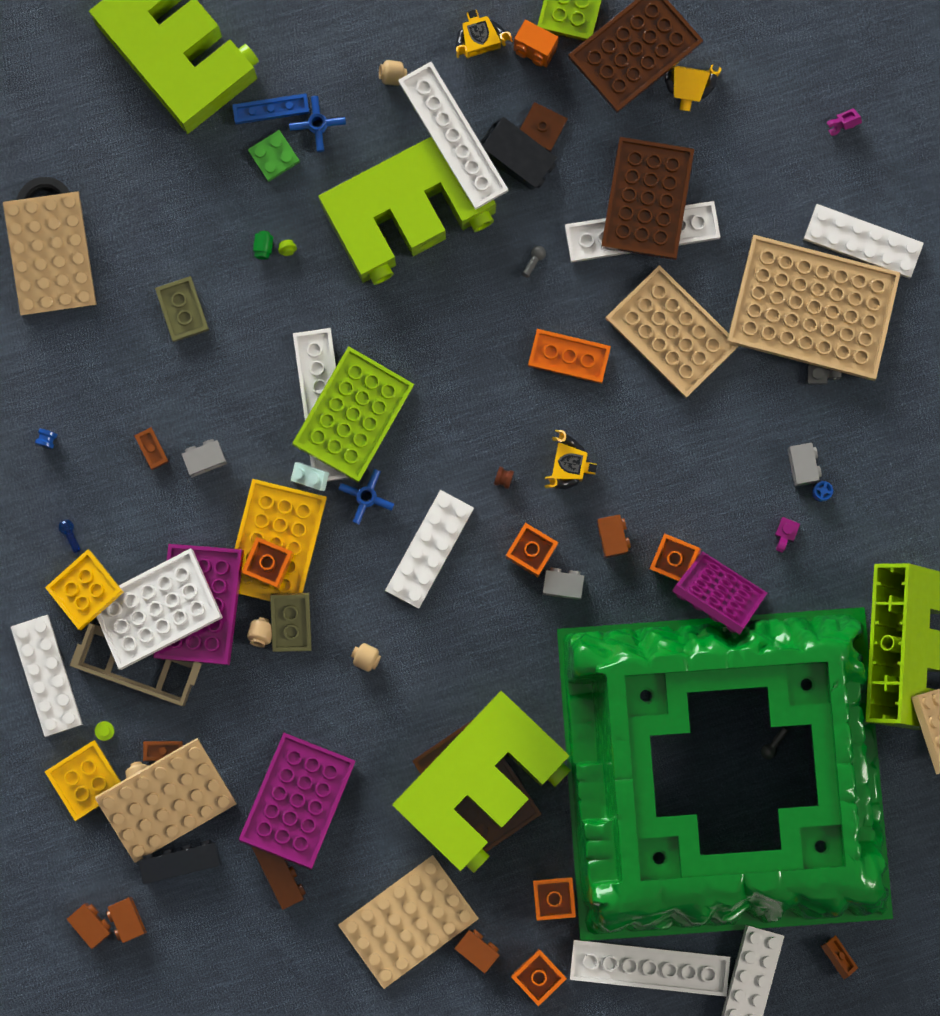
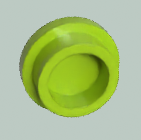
M284 240L279 243L278 252L281 255L290 256L297 250L293 240Z
M100 722L95 727V735L99 740L107 741L113 737L114 727L109 722Z

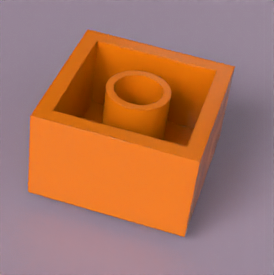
M526 19L514 38L515 53L522 58L527 57L531 59L535 65L540 67L543 65L547 68L558 46V36Z
M525 523L505 558L539 577L559 542Z
M664 533L650 569L679 581L698 558L702 549Z
M256 537L241 573L280 589L294 553Z
M572 877L533 880L537 921L576 917Z
M540 949L511 975V978L537 1006L544 1002L567 979Z

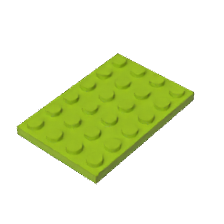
M348 346L291 445L359 483L414 384Z

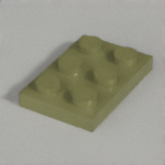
M191 276L155 288L173 342L209 331Z
M271 593L273 652L311 651L310 593Z

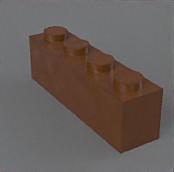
M252 847L282 910L304 900L306 892L301 883L298 884L295 879L297 873L294 867H289L287 861L283 858Z

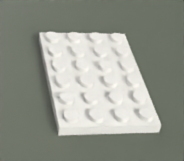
M191 548L119 585L124 593L97 616L117 667L120 670L223 618L195 553Z

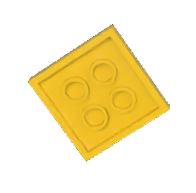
M89 549L45 587L79 630L86 627L124 593Z
M93 740L45 771L75 821L99 807L95 796L121 782L96 740Z

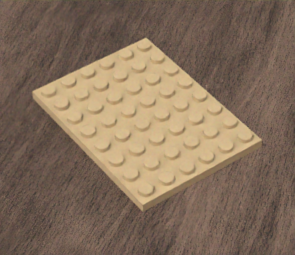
M753 235L727 343L875 381L901 273Z

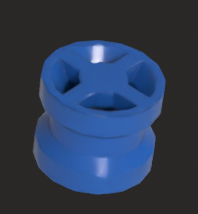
M40 428L38 431L39 437L35 440V444L53 449V441L57 438L58 434Z
M827 481L817 483L812 490L813 497L819 502L827 501L833 494V487Z

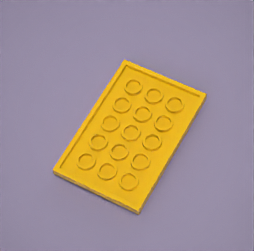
M252 479L234 548L244 550L242 570L256 537L290 550L294 553V556L280 589L241 573L240 595L271 602V593H303L327 500L326 496Z

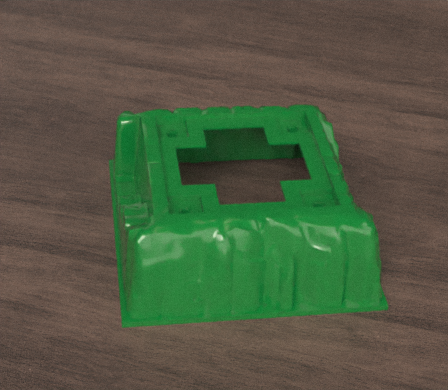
M865 607L753 615L741 634L729 631L726 625L716 622L711 618L557 629L566 753L569 755L566 760L567 767L571 769L568 773L580 941L745 930L746 925L761 929L893 919L876 726L874 723L866 722L869 649ZM803 679L810 682V689L807 691L801 688V681ZM767 687L771 727L811 725L818 806L778 809L781 850L700 855L697 814L656 817L650 736L690 733L687 693ZM648 691L651 694L650 701H642L640 693ZM817 841H822L825 845L822 852H817L815 849ZM656 852H661L664 856V860L660 864H656L653 861V855Z

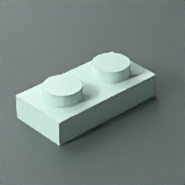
M295 462L291 481L325 491L329 472Z

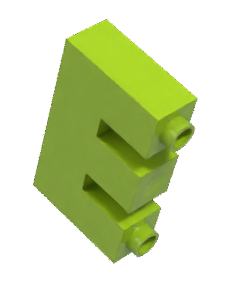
M102 0L89 10L95 25L187 134L257 80L253 66L259 62L258 58L248 45L244 44L238 49L231 40H228L196 67L192 65L191 62L222 38L218 24L197 0H190L160 25L156 20L181 0Z
M432 137L318 196L324 213L361 281L364 283L371 279L374 285L391 278L394 275L391 268L396 266L395 256L380 231L379 224L392 218L412 256H415L446 240L445 228L429 201L430 197L442 192L462 230L471 226L474 232L481 231L494 222L491 215L496 213V203L494 200L477 210L474 209Z
M910 563L874 564L866 722L921 730L911 697L936 690L926 688L927 672H940V631L930 629V614H940V571Z
M502 691L490 701L392 804L459 871L467 866L475 873L490 855L482 849L488 842L454 809L468 797L501 829L529 800L495 767L506 754L540 786L548 780L556 787L571 771L563 763L569 755Z

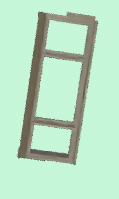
M89 623L82 644H77L70 663L71 667L180 706L186 705L192 685L196 683L202 663L166 660L156 688L111 673L115 663L112 652L105 670L84 663L94 634L105 637L101 626ZM172 662L192 668L182 697L162 691Z

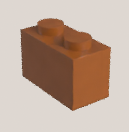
M620 514L597 519L604 557L610 558L627 554L631 545L629 537L625 538L624 530H627L625 519H621Z
M132 897L108 906L107 916L110 922H114L116 926L114 932L118 941L121 940L122 943H125L147 933Z
M84 903L67 918V921L87 945L94 949L112 934L110 930L112 927L106 919L102 920L97 915L99 911L93 904Z
M469 929L454 949L485 974L500 956L497 952L499 948L491 942L488 944L482 940L484 936L476 929L473 932Z

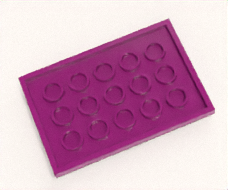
M168 544L167 560L190 548L194 551L223 618L155 652L154 658L230 665L244 550Z
M703 551L672 590L679 599L687 600L695 609L704 611L712 620L721 622L726 625L729 631L741 634L767 595L766 591Z
M283 733L241 832L239 841L312 870L356 761Z

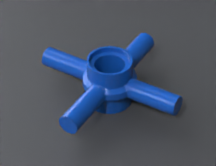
M311 96L313 114L309 117L308 121L289 123L290 131L309 129L315 134L317 152H324L323 133L329 126L346 125L345 117L326 119L325 116L320 114L319 97ZM315 121H321L322 125L320 127H314L313 123Z
M373 469L367 486L359 490L343 483L340 484L338 490L355 496L359 503L352 521L353 523L359 525L366 507L374 504L391 511L393 510L395 504L377 497L374 490L381 471ZM365 492L371 493V500L363 501L361 499L362 494Z

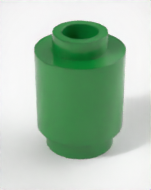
M259 231V233L255 234L253 245L254 258L261 260L269 259V256L272 254L274 239L270 232Z

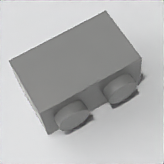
M207 440L203 442V446L198 448L192 446L185 449V453H182L191 477L227 464L218 440Z
M812 443L790 446L787 451L794 486L817 483L820 480L819 477H822L821 468L816 464V458H818L817 448L813 447Z
M550 568V571L546 570L542 595L581 600L584 575H580L581 572L569 570V573L561 572L562 569Z

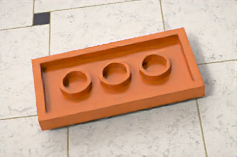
M537 329L528 366L602 384L611 346Z

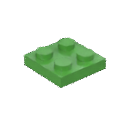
M280 130L248 149V152L268 182L300 163V160Z

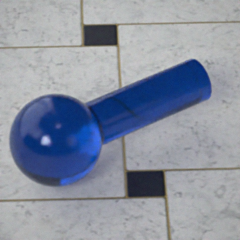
M64 519L58 525L59 531L66 535L73 552L77 553L81 549L73 534L74 525L72 521Z

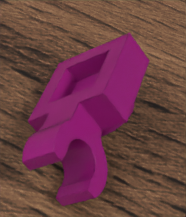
M853 108L836 115L837 119L826 122L829 128L834 126L833 129L828 130L830 135L834 136L840 132L841 128L846 130L861 124L862 119Z
M784 517L781 518L775 536L780 537L776 547L777 551L783 553L787 542H794L800 523Z

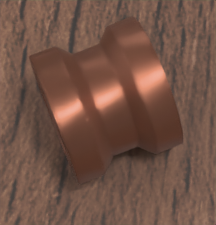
M499 467L494 485H502L505 489H509L514 471H506L503 467Z

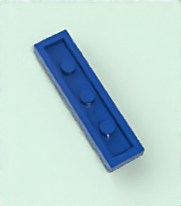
M307 93L232 104L236 125L310 114Z

